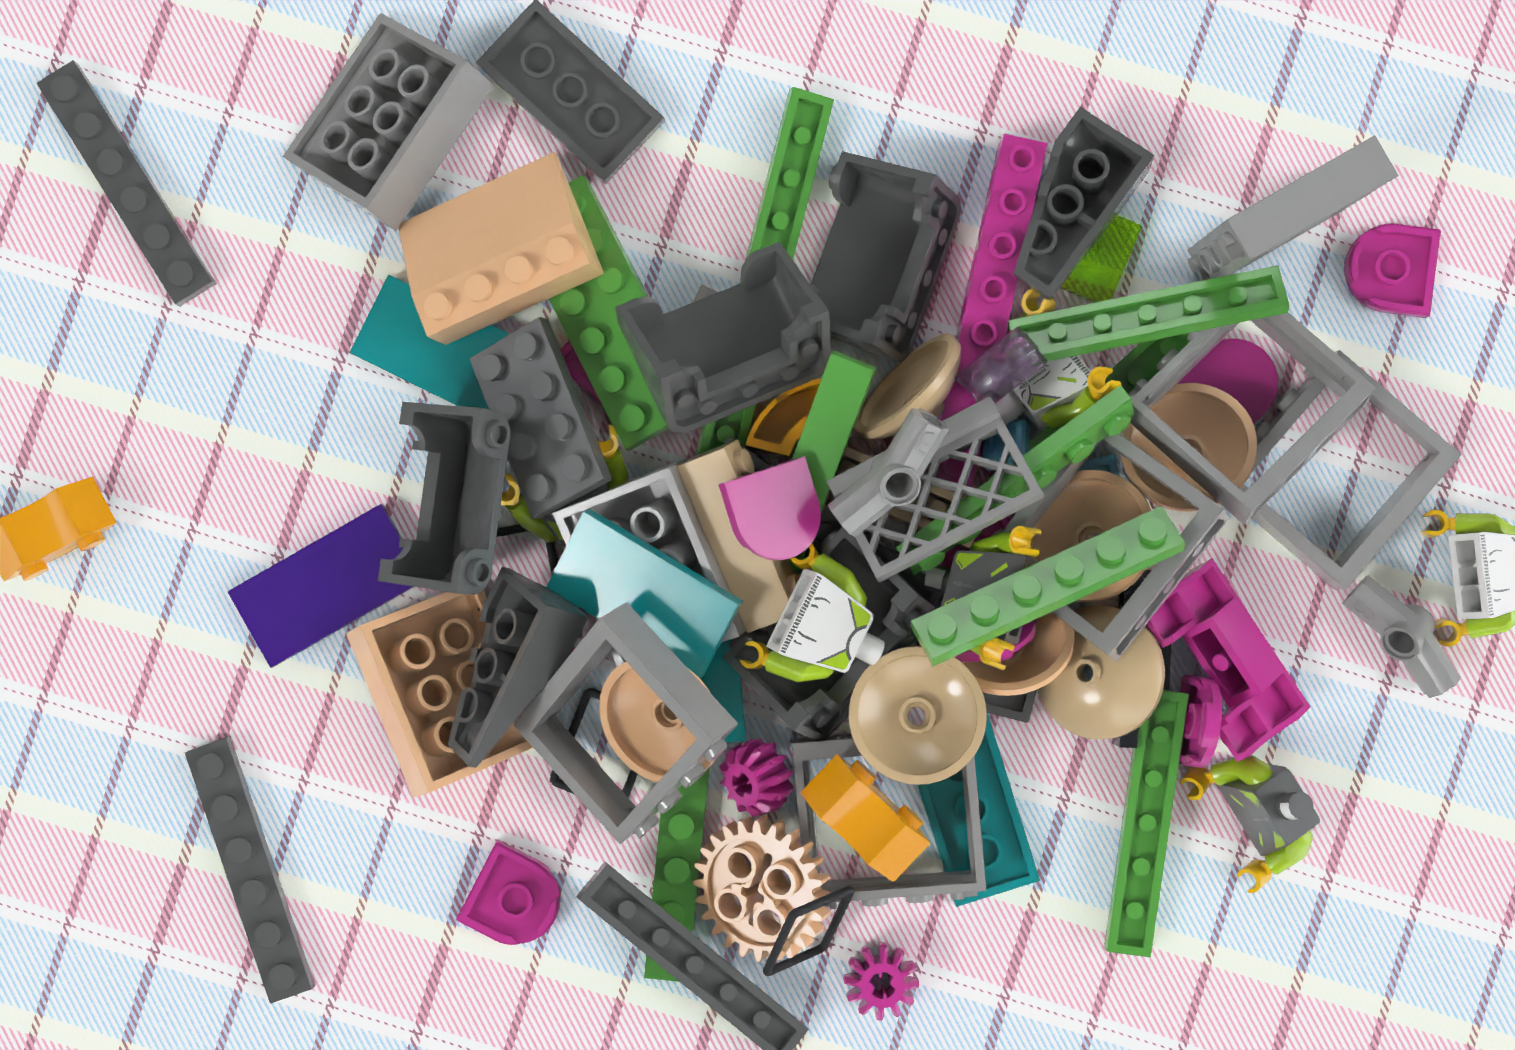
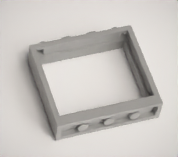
M1376 135L1224 221L1187 250L1191 256L1188 258L1191 271H1196L1201 281L1232 275L1344 211L1398 177L1397 171Z
M1290 313L1251 320V322L1325 384L1340 399L1245 492L1241 491L1150 410L1239 323L1189 333L1187 339L1190 342L1180 352L1175 348L1169 351L1156 367L1159 372L1149 382L1144 378L1139 380L1135 388L1128 394L1132 399L1135 414L1131 418L1130 423L1243 525L1368 403L1376 390L1372 383Z
M1341 350L1335 351L1336 354L1376 387L1369 402L1428 453L1335 561L1329 558L1267 503L1251 519L1330 587L1346 590L1462 454ZM1307 369L1303 373L1308 378L1298 389L1292 386L1276 402L1275 407L1279 411L1271 421L1267 423L1265 420H1262L1255 427L1257 456L1252 472L1326 387ZM1244 485L1240 490L1245 492L1249 488Z
M1120 434L1112 437L1107 435L1101 441L1199 511L1180 534L1185 541L1184 551L1156 564L1103 633L1066 605L1052 611L1053 614L1116 662L1230 519L1223 507ZM1101 441L1094 445L1093 451L1096 449V447L1099 445ZM1092 452L1078 463L1070 462L1059 470L1055 479L1048 486L1041 489L1044 498L1013 513L1014 517L1005 529H999L993 535L1012 531L1016 526L1034 528Z
M626 602L598 619L513 726L613 838L621 844L634 834L641 839L651 828L659 823L660 820L655 814L658 811L664 814L673 807L683 796L678 789L682 785L688 788L705 773L706 769L702 763L706 759L712 762L728 748L724 739L738 723ZM613 647L696 737V741L637 806L633 804L556 718L561 709Z
M851 733L829 735L827 738L817 741L809 737L795 738L792 742L801 846L810 841L814 843L811 851L808 853L811 859L819 857L815 812L800 794L812 780L810 760L830 759L836 754L842 758L862 756L854 743ZM974 757L962 768L971 870L900 875L894 882L885 876L829 880L821 885V889L832 893L846 886H852L855 893L851 901L861 900L862 906L869 907L888 904V898L906 897V902L925 903L932 901L933 895L950 894L951 899L964 900V897L978 896L977 892L986 891ZM819 865L818 867H816L818 873H820V865ZM841 899L827 904L825 907H830V910L837 909Z

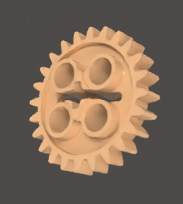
M747 816L738 821V823L734 820L725 825L723 830L721 829L710 836L711 842L700 850L705 858L696 862L694 866L704 874L693 880V885L704 889V894L697 897L695 902L707 904L709 909L701 916L702 920L714 919L717 924L711 932L712 935H717L723 931L727 935L724 945L726 948H729L736 942L739 943L741 957L746 956L754 949L757 962H761L770 955L786 917L791 910L831 893L821 889V885L831 879L830 875L818 873L816 869L824 861L823 857L811 859L808 854L814 843L810 841L801 846L798 843L800 836L798 828L787 835L785 834V822L780 820L770 827L768 816H763L755 822L751 816ZM743 854L750 859L752 867L746 863ZM782 870L789 875L791 884L784 878ZM734 895L739 898L742 907L735 901ZM823 906L797 917L777 961L785 955L792 958L801 949L804 950L814 942L813 937L817 936L825 928L820 921L827 918L831 911ZM772 911L779 916L781 924L776 921Z

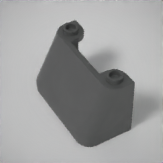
M842 151L838 163L830 172L828 180L832 195L840 203L810 285L829 310L830 337L832 339L881 357L902 362L909 355L958 225L961 202L959 197L936 174Z
M780 242L756 250L746 258L741 267L740 284L663 314L660 305L652 297L635 298L615 307L618 324L663 420L674 433H686L806 384L824 373L831 355L829 310Z
M402 402L399 424L410 426L415 431L418 441L413 440V450L428 452L416 540L400 538L399 547H402L403 550L394 559H381L378 581L453 593L479 594L486 588L492 576L504 476L511 436L508 420L502 413L484 408Z
M843 527L830 533L820 546L821 554H825L845 566L856 577L867 597L865 608L874 614L867 633L885 642L881 656L897 649L914 647L918 639L912 630L911 620L937 608L899 573L878 582L856 538ZM875 552V556L880 566L887 564V562ZM777 623L772 624L766 631L762 629L749 633L745 631L740 636L733 638L729 646L730 650L722 658L793 731L816 741L823 740L838 729L849 717V705L857 681L870 664L855 657L846 673L834 670L825 679L795 682L767 672L765 666L752 669L746 668L740 663V659L752 663L758 660L759 652L757 648L745 645V643L754 641L767 645Z

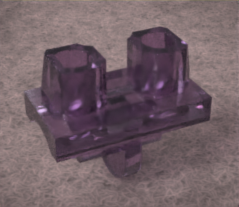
M1017 326L958 372L955 380L973 396L976 403L991 396L994 403H997L1043 368L1048 360L1039 351L1038 346L1026 332Z

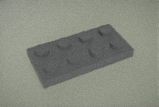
M534 0L476 61L477 66L605 185L665 122V118L538 0Z
M538 317L469 358L489 410L502 413L508 420L511 436L507 456L531 518L542 519L613 480L548 319Z

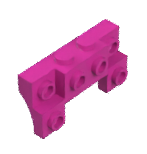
M1213 558L1190 570L1146 624L1162 648L1174 643L1182 636L1208 677L1218 683L1221 697L1229 707L1222 714L1219 736L1237 762L1250 757L1265 742L1299 720L1311 708Z

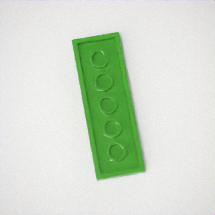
M581 175L569 182V186L604 274L550 298L549 301L612 425L615 427L625 450L631 451L669 429L658 410L622 333L615 309L616 306L632 299L649 296L589 180Z

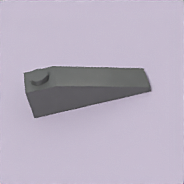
M1079 107L1054 142L1013 276L1051 300L1150 171L1155 155L1084 108Z
M503 566L482 608L479 621L486 622L480 649L472 647L469 662L475 663L471 684L470 687L461 691L448 740V745L469 767L474 768L481 763L569 657L588 619V616L573 603L545 586Z

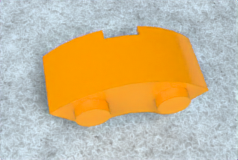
M822 378L814 379L786 391L769 403L755 421L749 433L746 447L751 450L788 459L795 443L801 437Z
M93 476L55 488L34 503L0 517V576L4 582L20 575L23 581L36 578L49 570L47 563L77 548L81 552L89 550L106 540L102 533L110 529L117 522Z
M836 754L800 794L820 820L837 832L870 867L894 882L930 845L931 842L919 830L924 823L908 806L903 804L899 809L873 784L876 780L875 775L863 763L856 760L851 765L840 755Z

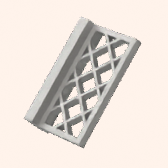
M991 396L942 421L948 426L949 430L925 471L929 469L928 474H922L920 478L924 486L917 505L909 503L903 506H894V508L914 513L907 534L884 529L889 510L878 519L876 526L870 525L864 530V532L873 534L870 544L863 531L855 537L878 582L1044 498L1040 486L1003 422ZM998 433L1005 445L1000 462L976 456L980 443ZM970 448L968 454H967V453H963V451H965V450H967V449ZM1010 455L1016 466L1007 464ZM876 456L826 481L835 499L870 471L872 461ZM949 458L965 462L958 483L935 478L940 463ZM973 464L996 470L989 492L966 486ZM899 472L891 475L887 482L893 483L900 480L904 473ZM1004 473L1023 477L1029 488L1028 491L1015 498L997 494ZM932 486L955 492L948 514L925 507ZM963 494L986 500L980 516L972 520L955 516ZM994 502L1001 504L992 509ZM922 515L945 521L940 536L930 542L914 537ZM952 524L959 525V527L951 530ZM885 537L903 542L899 557L880 566L875 556L880 538ZM911 545L918 547L910 551Z

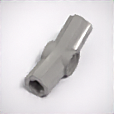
M911 408L888 449L878 454L872 461L870 471L828 504L830 511L849 534L856 537L892 507L907 505L916 499L921 490L920 478L949 430L944 422L920 408ZM899 472L904 473L900 480L893 483L887 482L891 475Z
M1366 575L1342 604L1381 635L1380 643L1383 650L1392 658L1403 661L1424 695H1427L1429 698L1440 696L1447 690L1455 687L1461 677L1433 634L1436 623L1433 615L1420 605H1405L1372 577Z

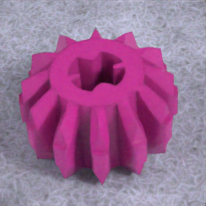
M761 738L740 743L732 747L725 754V761L719 765L720 771L725 776L720 784L727 787L729 792L727 800L736 801L738 812L747 811L752 817L774 812L788 801L787 796L794 790V786L789 780L794 771L788 769L784 763L787 755L777 754L775 742L767 744Z
M885 942L879 943L878 955L872 956L870 948L865 945L861 948L865 958L864 962L855 957H850L848 960L849 966L857 973L843 975L844 984L855 986L846 993L849 1002L861 1000L858 1007V1012L861 1015L867 1014L872 1006H874L876 1020H883L884 1008L890 1007L895 1017H899L901 1011L897 1002L900 1000L906 1005H913L914 998L906 990L919 988V980L913 976H908L914 972L916 965L913 960L901 963L905 953L900 947H897L888 957V948ZM882 972L888 973L890 981L888 988L884 989L881 984V990L874 989L872 977L878 973L881 978Z

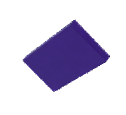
M379 504L227 591L270 668L278 666L414 588L413 586L378 581L381 559H394L403 550L402 547H399L402 536L383 504Z

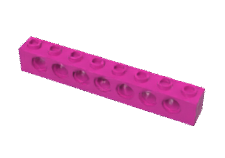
M1003 134L998 143L955 337L961 344V361L954 385L943 401L944 408L938 415L940 421L989 396L992 398L1018 278L1013 276L1032 217L1048 143L1009 134ZM982 442L980 443V446H979V449H978V452H977V455H976V456H978V457H979V454H980V449H981ZM970 448L967 449V450H965V451H963V453H967V454H968ZM952 458L940 463L935 478L958 483L965 462ZM973 464L966 486H973L977 465Z

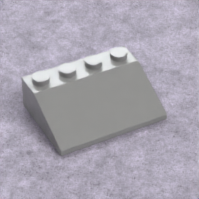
M380 13L282 157L370 216L396 231L494 85L466 59Z
M687 458L553 513L566 545L583 511L591 509L730 593L677 469L678 465L688 460ZM738 611L722 642L736 638L746 631ZM613 647L610 651L618 667L625 660Z

